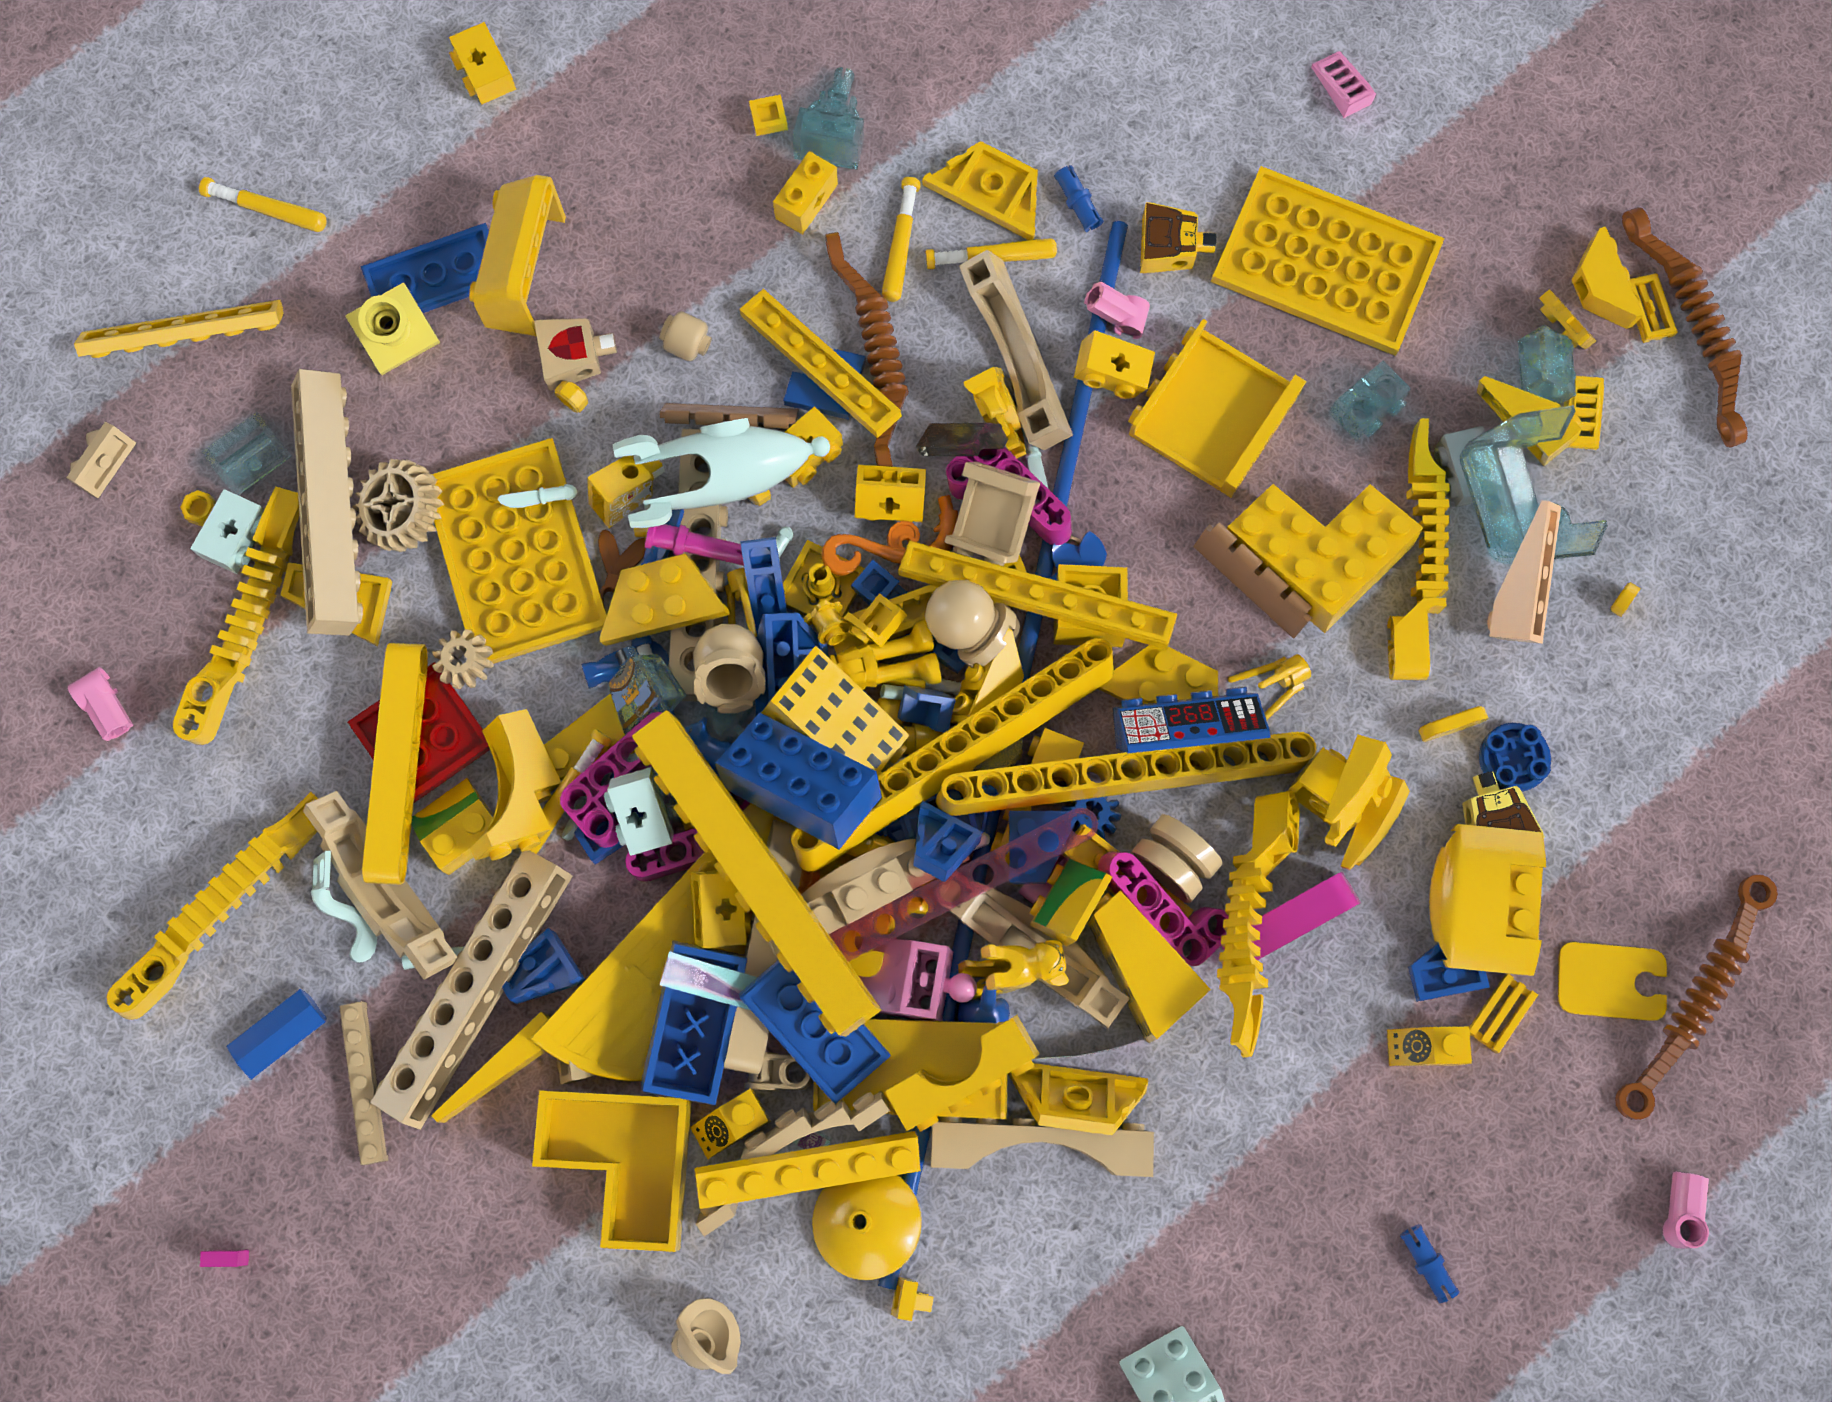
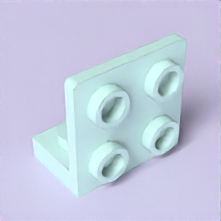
M1183 1326L1120 1361V1366L1140 1402H1225L1220 1386Z

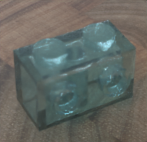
M1546 325L1540 326L1519 339L1518 353L1521 390L1558 404H1562L1576 396V374L1574 371V347L1572 340Z

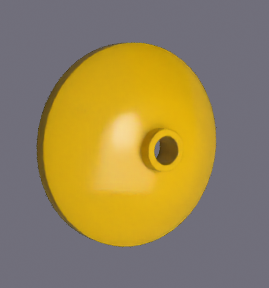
M898 1175L825 1187L818 1196L812 1218L814 1240L824 1260L839 1273L859 1280L883 1278L900 1269L914 1253L919 1242L922 1227L921 1210L918 1200L910 1186ZM861 1214L866 1218V1226L863 1229L857 1228L855 1224L856 1218Z

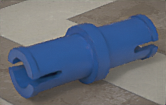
M1065 166L1057 171L1054 178L1067 197L1066 204L1068 208L1074 210L1084 231L1087 233L1090 229L1093 230L1101 226L1104 221L1090 199L1092 194L1089 189H1084L1073 166Z
M1418 1224L1411 1227L1418 1242L1414 1241L1408 1229L1402 1232L1400 1237L1417 1263L1415 1269L1418 1274L1424 1275L1436 1296L1437 1302L1444 1303L1449 1301L1441 1288L1442 1285L1445 1286L1452 1299L1456 1297L1460 1291L1454 1285L1443 1265L1445 1261L1441 1253L1435 1252L1423 1231L1422 1225Z

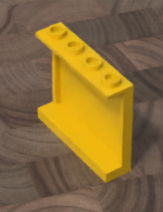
M1202 319L1196 329L1191 326L1181 342L1184 348L1179 355L1173 352L1163 369L1167 372L1163 379L1160 381L1156 378L1146 393L1149 399L1144 407L1138 404L1128 420L1132 424L1129 435L1232 498L1300 395L1306 380L1296 374L1291 381L1286 380L1204 330L1207 321Z

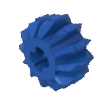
M1108 796L1067 801L1071 806H1063L1061 811H1078V818L1074 824L1076 828L1073 830L1071 837L1081 824H1085L1104 840L1106 839L1104 831L1114 834L1117 828L1111 822L1120 821L1121 814L1111 810L1119 806V801L1116 799L1107 802ZM1086 806H1092V811L1094 808L1099 811L1095 818L1096 821H1090L1091 817L1086 819L1083 816L1087 809Z

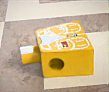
M634 456L622 457L587 477L588 504L610 529L643 504L644 500H648L653 496V480L665 472L664 466L660 460L635 465Z

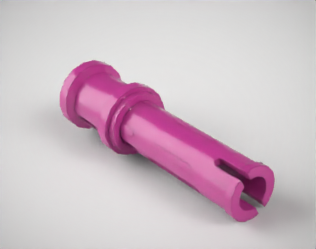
M663 524L648 528L645 548L651 549L652 546L671 550L674 555L687 552L744 566L741 544L689 532V528L682 524L679 527Z

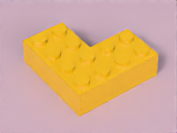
M1272 484L1228 525L1227 529L1237 538L1233 544L1236 549L1243 543L1263 561L1262 565L1258 568L1263 572L1269 567L1289 585L1284 591L1288 596L1295 590L1312 606L1308 612L1312 617L1310 621L1322 632L1326 633L1414 546L1423 527L1371 484L1326 527L1277 486Z
M539 1090L532 1167L606 1170L600 1248L666 1252L680 1250L692 1101L671 1097Z

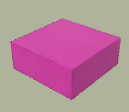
M249 1250L201 1251L199 1267H239L248 1265Z

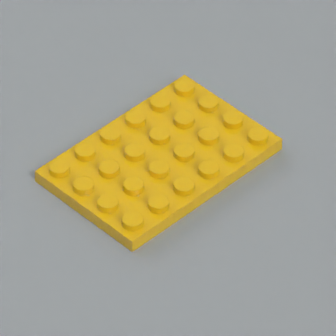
M1260 166L1214 271L1211 282L1396 356L1445 238Z
M553 438L431 474L437 479L435 485L442 490V493L437 497V499L444 503V505L437 508V513L442 518L435 519L434 523L465 629L471 630L474 633V637L481 635L486 639L484 646H489L493 650V654L486 659L495 664L602 630L607 613L572 499L568 501L565 499L546 502V504L540 503L523 508H510L501 504L498 500V497L504 494L539 490L541 487L544 489L559 487L567 484Z

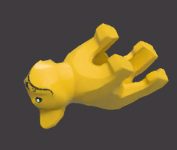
M1057 940L1036 943L1034 948L1031 949L1017 945L995 946L994 944H989L981 948V957L989 960H965L958 964L959 974L965 973L971 977H984L986 979L985 984L977 985L976 994L972 999L982 997V990L985 985L987 990H996V995L1030 986L1037 979H1042L1054 986L1066 985L1069 981L1064 972L1066 970L1062 943Z

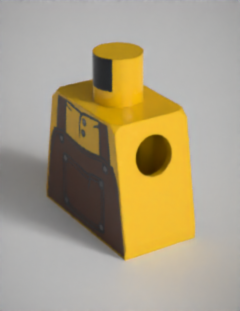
M1151 202L1145 203L1142 215L1140 273L1193 269L1197 252H1215L1216 233L1198 232L1197 213Z

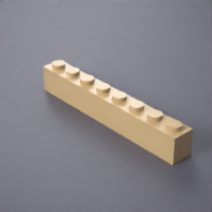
M299 369L291 385L307 634L350 636L356 625L362 621L363 607L361 603H357L360 573L355 571L354 560H356L358 555V542L352 538L356 513L354 508H350V498L353 494V479L348 477L347 470L351 462V449L346 447L345 437H347L349 430L348 417L343 416L347 392L345 387H341V375L339 373Z

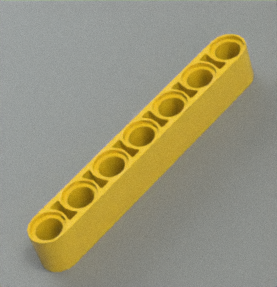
M388 643L386 647L362 875L365 883L401 885L406 878L428 665V651L425 644Z

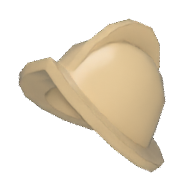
M711 1298L697 1299L684 1307L675 1321L678 1330L672 1338V1352L677 1358L684 1360L688 1366L700 1370L713 1369L721 1374H731L737 1367V1358L741 1344L739 1326L733 1313L723 1303Z

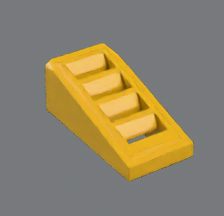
M1571 376L1564 384V410L1569 407L1579 418H1590V422H1581L1579 424L1582 429L1581 431H1590V436H1578L1576 441L1567 448L1593 450L1599 448L1604 378ZM1576 403L1590 404V408L1576 407Z

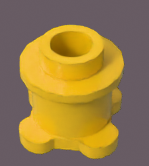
M828 600L821 601L811 613L803 618L808 625H814L819 633L817 638L821 644L836 645L847 637L850 625L839 614L843 608L839 601L835 603H830Z

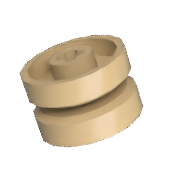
M1162 814L1149 830L1153 840L1142 838L1130 854H1133L1157 882L1181 901L1190 904L1203 889L1199 877L1203 879L1212 878L1223 862L1217 852L1191 828L1169 815Z

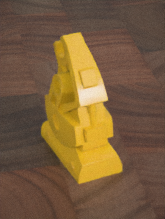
M991 367L964 381L965 388L973 394L975 403L994 436L998 440L1003 438L1007 449L1016 458L1027 454L1021 429L1023 427L1018 417L1015 403L1005 385L1002 368Z

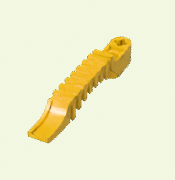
M1421 418L1414 427L1408 459V484H1412V487L1406 491L1407 500H1418V504L1413 507V516H1422L1419 524L1423 527L1421 532H1424V537L1419 539V548H1424V552L1418 556V563L1421 564V569L1416 572V580L1418 581L1411 588V597H1416L1417 605L1405 616H1389L1387 628H1390L1391 640H1387L1390 680L1428 679L1430 672L1428 613L1439 614L1447 606L1446 598L1437 597H1442L1449 590L1448 581H1444V577L1449 573L1448 565H1444V561L1449 557V548H1444V546L1449 541V532H1445V528L1449 524V515H1445L1449 508V499H1445V496L1450 489L1449 483H1445L1446 471L1435 463L1429 451V418Z
M275 486L252 539L261 546V549L258 551L247 548L245 555L253 560L255 564L253 567L243 566L241 573L249 579L247 584L239 581L236 590L243 594L240 600L234 598L231 606L237 609L235 615L227 614L225 623L230 625L228 632L221 629L217 638L224 641L222 648L215 645L211 646L209 652L213 655L211 662H208L195 677L189 680L173 720V730L183 740L196 745L210 743L217 734L234 685L237 682L243 683L245 674L241 672L250 665L252 660L250 658L251 654L255 651L258 644L256 641L258 636L262 634L264 621L268 619L270 614L269 608L277 596L275 595L278 587L280 588L282 583L281 577L283 572L287 570L289 557L293 554V536L300 516L297 492ZM212 686L211 697L203 701L202 694L204 690ZM193 724H199L197 730H191Z
M1293 791L1262 795L1255 798L1252 849L1247 854L1233 856V865L1237 870L1229 872V880L1233 886L1227 888V896L1231 902L1225 904V912L1229 918L1223 920V928L1227 934L1221 936V945L1225 950L1224 952H1219V961L1223 966L1217 969V978L1221 981L1219 989L1229 996L1234 1008L1230 1044L1236 1045L1241 1050L1243 1058L1252 1057L1263 1012L1264 996L1262 994L1252 995L1253 989L1268 988V979L1259 973L1263 972V963L1254 958L1260 956L1261 948L1252 941L1260 940V932L1251 925L1262 924V916L1253 909L1266 908V899L1258 894L1273 891V883L1268 881L1266 877L1290 853L1297 852L1300 809L1297 797Z
M310 792L283 819L270 827L264 828L262 830L263 833L258 838L254 836L248 842L250 846L244 852L240 850L235 855L236 859L231 864L227 863L221 869L223 872L217 878L214 876L208 882L209 886L204 891L200 890L194 895L196 899L190 905L187 903L181 908L182 913L177 918L173 916L167 922L169 926L165 934L160 930L154 936L157 940L155 945L109 989L106 997L107 1004L113 1011L129 1020L138 1019L145 1015L173 987L189 958L188 955L194 949L198 952L204 946L199 938L204 933L211 937L217 931L212 925L218 919L224 923L229 918L226 911L231 906L237 910L243 904L240 898L245 893L251 897L256 892L253 885L258 880L265 885L270 880L266 873L270 868L279 874L284 868L279 859L284 854L292 860L317 833V830L303 811L306 804L318 799L315 794ZM163 966L164 972L162 976L157 980L149 981V974L152 969ZM128 995L134 1000L129 1006L124 1001V998Z

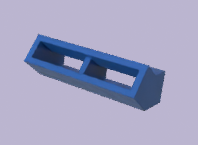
M299 989L226 1047L236 1064L252 1080L324 1024L327 1018L312 997L302 989Z

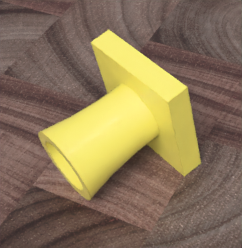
M404 282L382 295L371 297L361 307L345 315L381 375L440 343ZM393 320V326L390 329H384L386 323Z

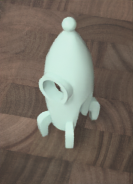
M748 418L700 427V433L677 438L658 445L653 437L648 435L630 437L613 444L616 458L634 456L635 465L690 454L701 457L709 468L707 483L700 489L644 500L645 510L628 515L631 528L663 525L670 520L672 510L715 506L740 501L766 492L798 470L811 454L823 457L830 451V443L823 436H818L811 443H807L795 435L782 431L750 426Z

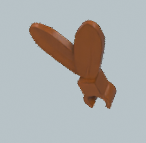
M608 530L600 532L598 539L599 551L607 573L605 584L599 591L603 602L605 593L615 591L621 570L637 566L644 558L646 538L635 540L619 555L615 537Z

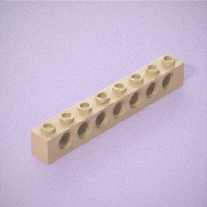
M682 429L681 437L700 433L701 429ZM690 454L680 456L678 494L700 489L707 483L709 472L703 473L697 470L701 464L706 463L701 457ZM720 504L684 509L681 524L686 525L689 528V532L693 533L700 527H708L711 531L707 536L721 539V527H727L728 507ZM684 552L693 562L699 559L708 560V567L699 572L707 579L717 596L718 592H724L725 573L719 571L720 560ZM723 617L671 630L667 693L671 701L699 702L694 693V671L688 670L687 664L693 659V652L701 636L691 637L688 635L689 630L695 625H703L708 630L716 625L723 624Z
M530 850L522 852L520 857L514 861L511 872L501 888L495 892L492 903L483 918L475 925L473 934L466 946L457 955L452 969L444 982L436 989L433 1000L425 1013L418 1019L405 1046L399 1050L393 1066L386 1077L379 1083L376 1093L370 1102L371 1104L400 1123L421 1130L502 995V986L506 981L509 982L520 965L519 959L527 946L537 937L573 877L571 874ZM511 919L510 924L506 927L507 922ZM492 950L490 957L487 958L489 952ZM473 981L472 987L468 990L469 985ZM454 1013L452 1020L449 1022L451 1015ZM433 1045H434V1049H433L432 1053L430 1054V1050H431V1048H432ZM415 1077L414 1082L410 1087L411 1081Z

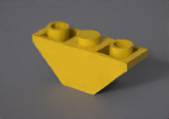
M1606 226L1599 228L1590 240L1571 280L1583 309L1628 329L1633 327L1642 317V303L1640 298L1634 294L1627 268L1622 266L1617 254L1616 241L1613 237H1610Z
M1008 628L1002 638L1007 643L1006 646L993 660L984 666L974 663L973 668L968 666L966 669L965 680L959 694L955 697L951 723L959 724L1022 683L1024 674L1013 632L1010 628Z

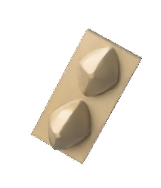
M107 422L100 429L86 434L88 447L80 459L70 463V473L66 477L96 498L100 497L136 444L135 441Z

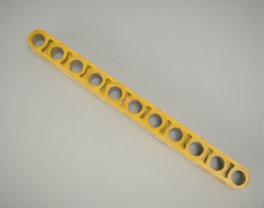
M1100 638L1086 641L878 775L882 798L840 850L796 828L791 835V843L799 867L806 871L822 869L920 805L923 801L937 794L944 779L949 775L972 771L1107 683L1114 674L1111 644Z
M1297 731L1270 735L1271 738L1137 753H1118L955 773L944 779L936 796V803L941 811L957 816L1295 773L1300 771L1314 757L1316 743L1309 734ZM1290 747L1297 749L1301 757L1295 756L1291 752ZM1257 751L1264 753L1268 761L1261 760ZM1223 755L1231 757L1235 762V766L1228 764L1224 760ZM1189 760L1198 761L1201 764L1202 770L1195 769ZM1155 764L1164 765L1169 774L1159 772ZM1121 768L1130 769L1134 773L1135 778L1126 777L1122 773ZM1087 772L1097 774L1101 782L1095 783L1091 781L1087 776ZM1059 776L1063 778L1067 787L1057 786L1053 782L1052 777ZM1017 781L1028 782L1033 791L1022 790L1018 786ZM982 786H993L997 790L998 795L990 796L986 794ZM955 789L962 794L963 799L953 800L946 791Z

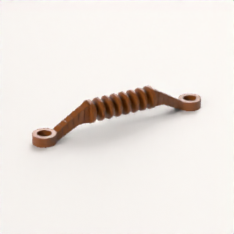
M1637 207L1624 212L1622 225L1630 242L1643 249L1645 253L1664 267L1671 288L1683 287L1675 293V298L1677 300L1688 298L1680 306L1682 311L1693 309V312L1686 317L1688 323L1699 321L1691 329L1692 334L1704 333L1696 343L1698 346L1710 345V347L1702 352L1704 358L1716 357L1707 366L1713 372L1719 384L1716 420L1718 432L1725 446L1731 448L1745 443L1748 436L1745 421L1739 413L1734 411L1739 380L1738 374L1743 355L1740 350L1728 351V349L1736 344L1734 338L1723 340V337L1731 331L1730 327L1717 328L1725 320L1723 314L1712 316L1720 307L1718 303L1706 304L1714 297L1712 291L1701 293L1708 286V281L1706 279L1695 281L1702 275V268L1651 234L1650 220L1643 208Z
M839 233L825 234L830 265L855 294L857 302L855 310L857 315L862 316L859 318L858 323L860 327L864 328L861 332L862 338L867 340L864 344L865 351L870 353L867 356V361L873 365L870 368V374L876 377L872 382L873 386L876 389H880L879 391L902 410L909 390L906 385L902 384L906 379L904 373L899 372L903 367L902 362L896 360L900 352L897 348H894L897 344L896 337L891 335L894 332V327L888 323L891 320L890 313L885 311L888 308V302L844 260ZM897 421L876 438L874 454L877 466L893 467L888 446Z
M1752 875L1740 883L1738 896L1741 904L1736 912L1731 929L1725 940L1716 939L1713 944L1714 948L1721 954L1709 952L1706 955L1707 960L1714 966L1702 964L1699 967L1700 972L1707 978L1695 976L1692 979L1693 984L1700 990L1687 988L1685 994L1693 1002L1680 1000L1678 1003L1679 1008L1686 1014L1673 1012L1671 1015V1019L1679 1026L1665 1025L1663 1032L1668 1037L1664 1042L1665 1045H1662L1659 1050L1660 1052L1657 1053L1653 1058L1654 1060L1650 1062L1647 1066L1648 1068L1642 1072V1076H1639L1635 1083L1623 1085L1617 1091L1615 1097L1616 1106L1624 1117L1631 1120H1641L1649 1117L1655 1107V1097L1652 1090L1687 1048L1696 1050L1700 1045L1692 1033L1704 1036L1707 1033V1030L1699 1021L1711 1024L1714 1021L1713 1016L1706 1009L1715 1012L1721 1009V1005L1713 997L1723 1000L1728 997V993L1720 985L1731 988L1735 985L1734 979L1727 973L1740 975L1742 968L1734 961L1747 963L1750 959V955L1746 952L1748 945L1746 943L1749 942V936L1756 919L1755 916H1757L1758 911L1767 909L1776 902L1778 896L1777 887L1769 877ZM1753 883H1758L1764 887L1766 897L1763 902H1757L1751 897L1750 887ZM1631 1091L1639 1092L1644 1099L1643 1108L1638 1112L1632 1111L1627 1105L1626 1098Z

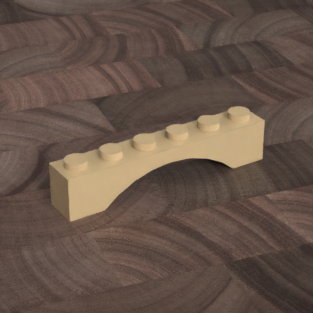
M985 250L959 265L969 293L986 320L1004 358L1014 388L1017 414L1029 444L1046 450L1073 436V433L1005 264L1001 258L989 250Z
M940 1116V1122L932 1125L931 1168L969 1169L983 1157L1002 1148L1021 1143L1043 1142L1062 1145L1079 1151L1101 1164L1112 1175L1153 1177L1154 1132L1144 1131L1145 1124L1123 1123L1122 1130H1116L1113 1135L1053 1127H1036L1035 1119L1013 1118V1125H998V1119L976 1118V1124L962 1123V1117Z

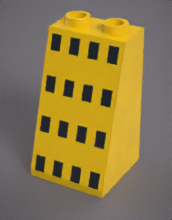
M816 646L761 712L789 728L877 771V776L883 773L881 770L889 761L895 764L907 749L903 743L909 734Z
M1121 890L1114 897L1108 892L1099 900L1092 913L1093 916L1088 921V925L1121 992L1130 998L1127 1004L1144 1039L1151 1043L1163 1035L1211 989Z

